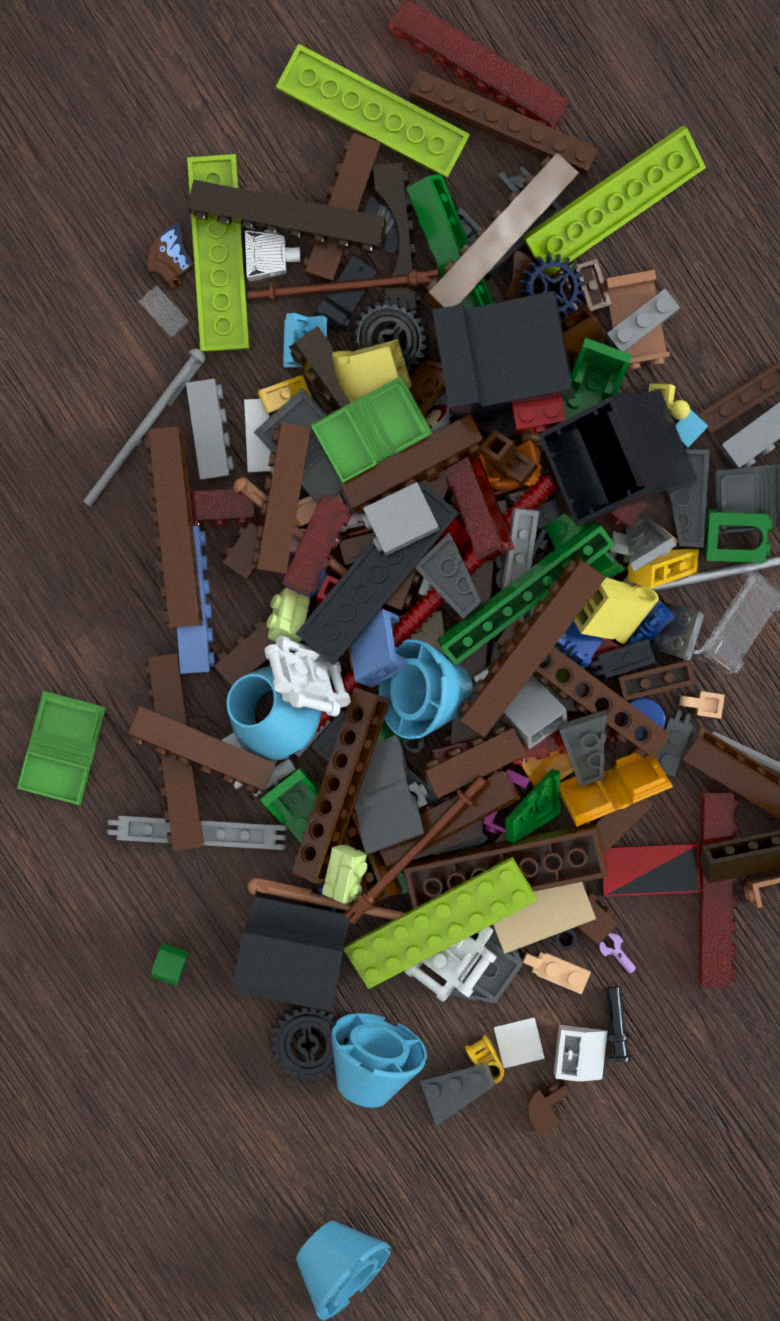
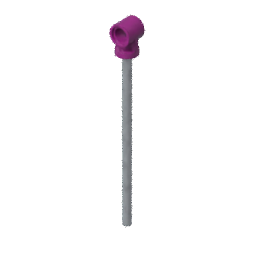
M780 556L766 558L765 563L747 562L691 574L652 589L657 592L780 566Z

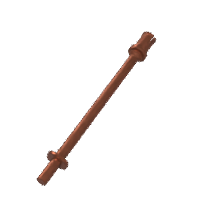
M439 268L423 271L411 269V272L407 275L279 288L276 287L274 282H270L269 289L249 290L248 299L270 298L272 304H276L278 297L409 285L413 289H418L419 286L429 285L435 279L430 278V276H439L440 271Z
M481 775L465 791L458 788L456 792L459 797L367 893H360L357 896V900L343 913L347 919L355 912V915L349 920L350 923L356 924L367 910H372L375 907L374 899L465 804L470 806L475 804L472 797L487 782Z

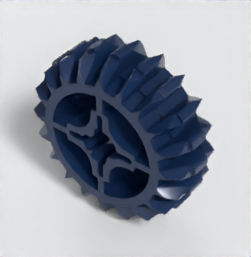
M546 254V262L541 257H537L538 266L533 262L528 264L532 269L531 273L523 270L522 273L528 276V279L519 280L520 284L526 285V289H520L519 293H527V296L534 295L533 284L536 276L542 285L541 291L538 294L548 292L547 288L549 287H547L548 283L546 281L556 283L557 287L555 288H557L556 292L558 294L555 293L557 300L561 302V305H559L560 314L563 318H566L567 312L565 309L574 313L576 310L571 304L574 302L580 305L581 301L576 296L577 294H585L584 291L578 290V286H584L585 281H577V278L581 277L583 273L581 271L573 273L577 268V264L573 263L568 267L570 262L568 257H565L562 263H560V254L555 255L554 261H552L551 254ZM554 266L563 270L560 275L554 278H550L542 271L545 268ZM567 278H569L571 285L568 298L565 297L566 295L562 290Z

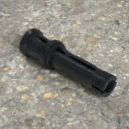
M607 987L610 1033L607 1038L611 1044L612 1055L609 1057L610 1062L630 1061L631 1055H628L627 1044L629 1035L625 1032L622 987Z

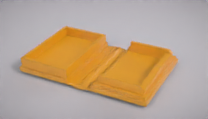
M636 752L616 759L614 768L604 771L603 780L581 787L576 776L560 782V796L576 827L672 788L670 780L656 757L646 756L644 759Z

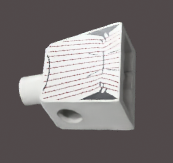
M245 231L246 268L249 282L287 274V262H301L300 247H286L285 236Z

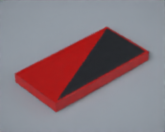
M698 843L611 847L605 853L608 875L602 878L604 897L701 892Z

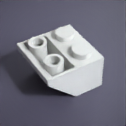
M559 1025L554 1064L555 1078L572 1081L602 1079L608 1031Z

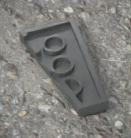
M685 449L697 480L670 492V500L679 546L704 548L710 450Z

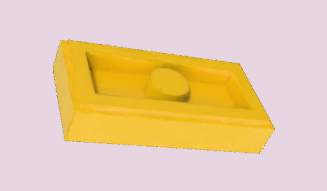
M303 375L257 392L266 415L278 411L302 388L312 397Z

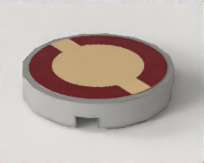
M439 404L433 406L425 414L424 418L432 433H435L450 424L449 418H453L454 413L450 410L448 404Z

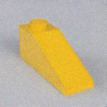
M699 549L670 550L667 554L658 556L636 571L630 565V557L628 581L652 589L697 572Z

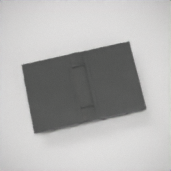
M302 388L258 427L254 433L271 452H274L276 442H272L274 427L278 428L281 422L311 427V424L327 415ZM311 427L301 486L322 509L343 490L340 484L342 481Z
M780 464L715 470L716 509L719 512L761 513V510H765L769 517L772 518V528H780ZM719 525L718 534L758 531L759 529L753 526Z
M398 735L376 743L354 806L366 855L376 853L424 834L416 797L412 796L409 791L406 778L408 770Z

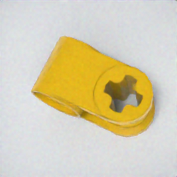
M486 1034L473 1045L464 1046L474 1065L487 1061L489 1066H497L500 1071L497 1076L493 1077L494 1082L498 1083L502 1080L504 1076L503 1065Z

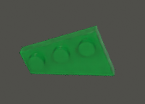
M551 769L505 819L506 841L513 844L561 813L560 771Z

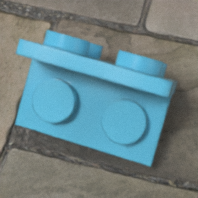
M296 313L286 314L283 366L285 368L302 367L301 364L296 363L292 358L289 346L310 330L318 326L327 338V317H306Z

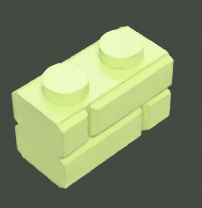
M284 588L279 594H275L270 604V607L273 608V613L269 616L266 627L269 628L268 638L276 641L279 636H285L290 641L299 643L302 639L296 635V632L306 621L310 598L297 594L296 591L289 588Z
M348 845L332 847L322 894L345 904L356 901L357 896L362 892L360 884L362 876L367 870V855Z

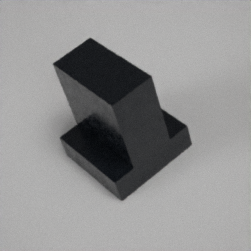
M554 291L465 309L462 304L432 310L449 408L458 420L471 414L476 422L479 423L491 420V415L511 411L512 405L562 397V401L575 398L560 308Z
M660 389L631 396L629 392L610 396L538 434L576 526L592 522L611 512L661 497L697 480Z
M256 893L250 921L242 935L233 982L237 983L236 993L332 1011L350 917L345 918L344 910L337 909L333 911L329 907Z

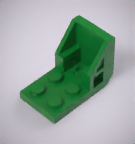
M585 338L571 372L575 398L563 401L565 418L568 419L606 398L616 395L632 355Z
M300 767L260 800L282 824L285 823L301 844L310 820L311 811L318 796L319 787L309 774Z

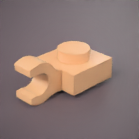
M699 691L698 698L680 696L679 705L696 708V715L721 719L725 695Z

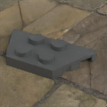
M494 925L489 926L493 929V933L484 946L494 953L497 958L493 963L490 962L476 982L470 997L465 996L456 987L448 997L455 996L469 1000L496 1003L524 964L517 950L504 953ZM482 955L479 956L475 964L472 966L468 974L465 976V978L462 981L463 983H465L471 972L474 970L478 962L481 960V958L483 957Z

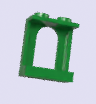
M707 508L704 558L706 561L765 563L766 556L770 555V541H767V533L772 530V518L769 517L765 510H761V513L719 512L717 509ZM719 525L757 527L760 529L759 546L750 550L718 549Z

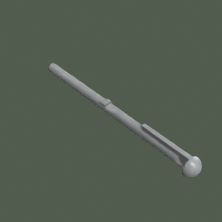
M195 348L189 351L191 357L83 500L88 506L91 507L134 448L141 443V438L152 426L166 405L171 406L186 386V383L190 381L202 363L205 362V354L200 349Z

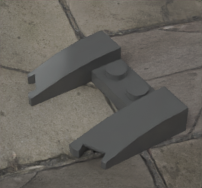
M520 167L521 175L507 178L505 172L498 174V178L512 194L516 190L520 193L525 188L522 183L529 177L530 173L524 167ZM555 200L522 236L562 209ZM460 207L457 211L458 216L462 217V226L469 243L473 245L477 240L474 235L481 228ZM522 236L486 274L490 279L509 264L508 260L512 258L514 251H520L526 245Z

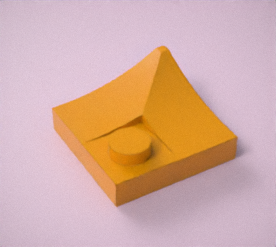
M557 731L530 749L524 745L523 748L527 755L517 759L526 777L530 779L529 782L533 789L551 769L560 771V780L574 771L564 742Z

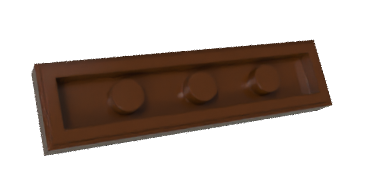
M780 362L697 414L708 425L706 431L709 435L780 390Z

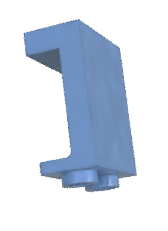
M384 609L380 610L350 646L356 682L373 688L407 667L406 658L397 655L395 652L392 625L399 622L398 615Z

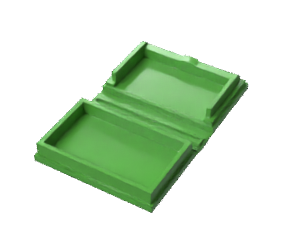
M402 375L311 424L314 433L342 483L433 434Z
M43 691L17 789L81 805L106 707Z

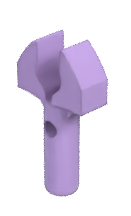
M610 932L608 935L614 941V948L607 947L602 941L599 944L600 951L605 957L608 954L614 955L628 973L634 972L636 969L635 965L621 950V943L624 941L618 934Z

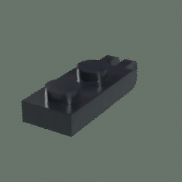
M646 638L594 656L595 660L591 661L587 667L598 666V669L590 672V674L594 677L601 675V678L605 679L655 663L656 661L649 640Z

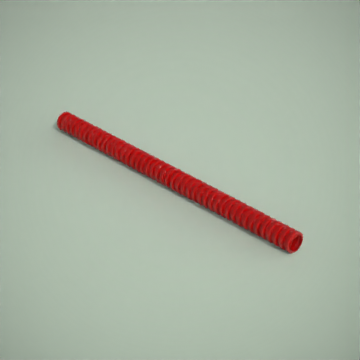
M541 475V479L534 486H530V490L528 492L525 491L523 497L518 498L519 502L513 503V508L533 510L540 508V504L542 502L545 503L546 498L551 497L553 491H557V486L547 476ZM508 508V513H503V518L501 520L498 518L496 520L498 523L496 525L492 524V529L487 530V534L485 536L482 535L480 537L481 540L476 541V545L474 547L471 546L470 551L464 553L463 561L470 575L472 573L475 574V570L477 568L480 569L483 562H487V557H492L491 553L493 551H498V546H503L502 542L504 540L508 541L513 508ZM434 587L431 591H426L428 594L426 596L423 595L421 597L422 600L420 602L417 601V605L415 607L412 606L410 608L411 611L406 612V616L404 618L401 617L399 623L394 624L395 627L392 629L395 647L398 648L403 644V641L410 640L412 638L411 635L413 633L416 634L418 628H422L421 624L423 622L427 623V618H432V613L434 611L438 612L437 608L439 606H444L443 602L445 599ZM353 667L351 672L348 671L346 673L347 676L345 678L342 677L345 691L349 696L352 695L354 687H364L361 683L355 681ZM321 711L317 732L321 730V726L326 725L325 722L327 720H331V716L327 715L326 712Z

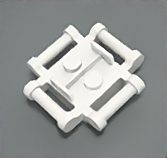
M279 636L275 645L272 644L265 648V655L270 661L274 676V689L281 693L283 701L290 702L296 708L307 707L326 712L327 715L333 717L339 714L340 707L350 704V696L345 691L341 678V665L339 661L332 665L330 662L324 661L323 656L311 646L290 641L285 636ZM328 675H331L336 693H333Z
M487 927L477 932L479 934L477 939L470 936L406 969L405 973L410 977L414 976L431 989L442 1002L448 998L455 987L465 996L470 997L476 982L490 962L493 963L497 958L494 953L484 946L492 935L493 929ZM482 955L483 957L481 958V960L478 962L474 970L471 972L465 983H463L462 981L465 978V976L468 974V972L475 964L479 956ZM423 963L444 978L447 981L446 984L441 986L420 970V966Z

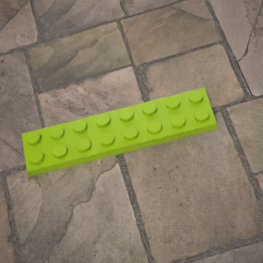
M300 44L297 45L276 85V89L370 139L381 142V145L436 174H442V177L448 179L470 137L469 133Z
M681 126L522 236L535 262L537 263V257H541L546 262V254H551L552 261H554L556 254H560V263H562L565 257L570 258L571 262L704 170L706 167L687 127ZM554 266L545 268L542 271L544 274L551 276L560 268Z
M236 154L187 157L190 193L193 180L239 188ZM191 214L200 350L202 352L250 349L241 224L231 222V225H224L218 223L217 219L208 217L206 221L199 220Z
M511 857L346 944L344 951L367 988L370 989L537 902V896L515 860Z

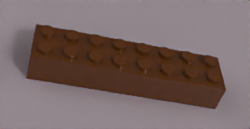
M178 426L149 429V436H145L146 450L151 454L152 460L148 461L149 476H152L154 479V485L150 486L151 499L156 502L157 510H153L154 525L159 527V535H156L155 539L157 550H160L162 554V559L158 560L160 575L164 576L165 583L161 584L162 599L167 601V609H163L164 622L169 624V628L172 629L204 626L184 434Z
M595 822L523 837L514 844L504 841L412 860L403 870L413 909L511 857L515 860L533 892L607 877L608 865L598 823Z

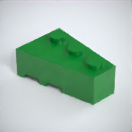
M563 514L545 525L555 549L585 527L583 524L576 526L572 516ZM609 551L590 564L600 571L604 577L609 579L626 570Z

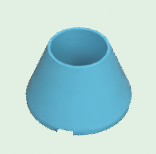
M405 640L398 648L395 647L396 654L406 658L407 667L379 684L378 694L391 699L384 719L389 728L398 736L405 739L422 738L459 717L458 708L462 701L469 699L473 694L472 680L465 667L460 664L455 666L448 656L424 641Z
M271 665L241 677L233 684L227 697V710L234 735L239 744L247 752L266 760L275 761L289 758V755L299 749L302 750L310 742L318 728L321 711L307 707L296 708L290 702L283 701L281 693L274 689V676ZM273 690L274 703L272 710L263 721L256 724L255 709L257 703L264 694Z
M366 1013L350 1014L337 1020L331 1032L338 1090L349 1101L360 1106L374 1108L386 1104L422 1070L427 1058V1052L422 1041L402 1024L398 1023L397 1026L384 1022L385 1017Z
M336 1221L328 1222L307 1240L297 1254L296 1261L316 1314L321 1320L329 1319L340 1312L350 1303L348 1299L358 1290L362 1292L374 1279L391 1253L387 1249L391 1248L388 1243Z

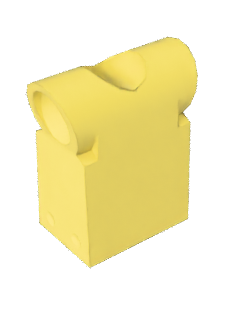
M398 339L354 352H332L335 376L342 392L350 403L401 375L408 388L412 386Z
M606 578L574 619V622L581 634L607 639L615 638L620 643L625 644L658 602L659 597L653 589L641 585L631 587L627 583Z

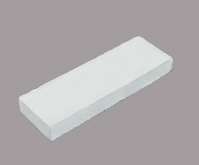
M260 399L244 400L248 473L271 472L272 467L268 466L271 451L254 433L258 427L270 418V414L266 415Z

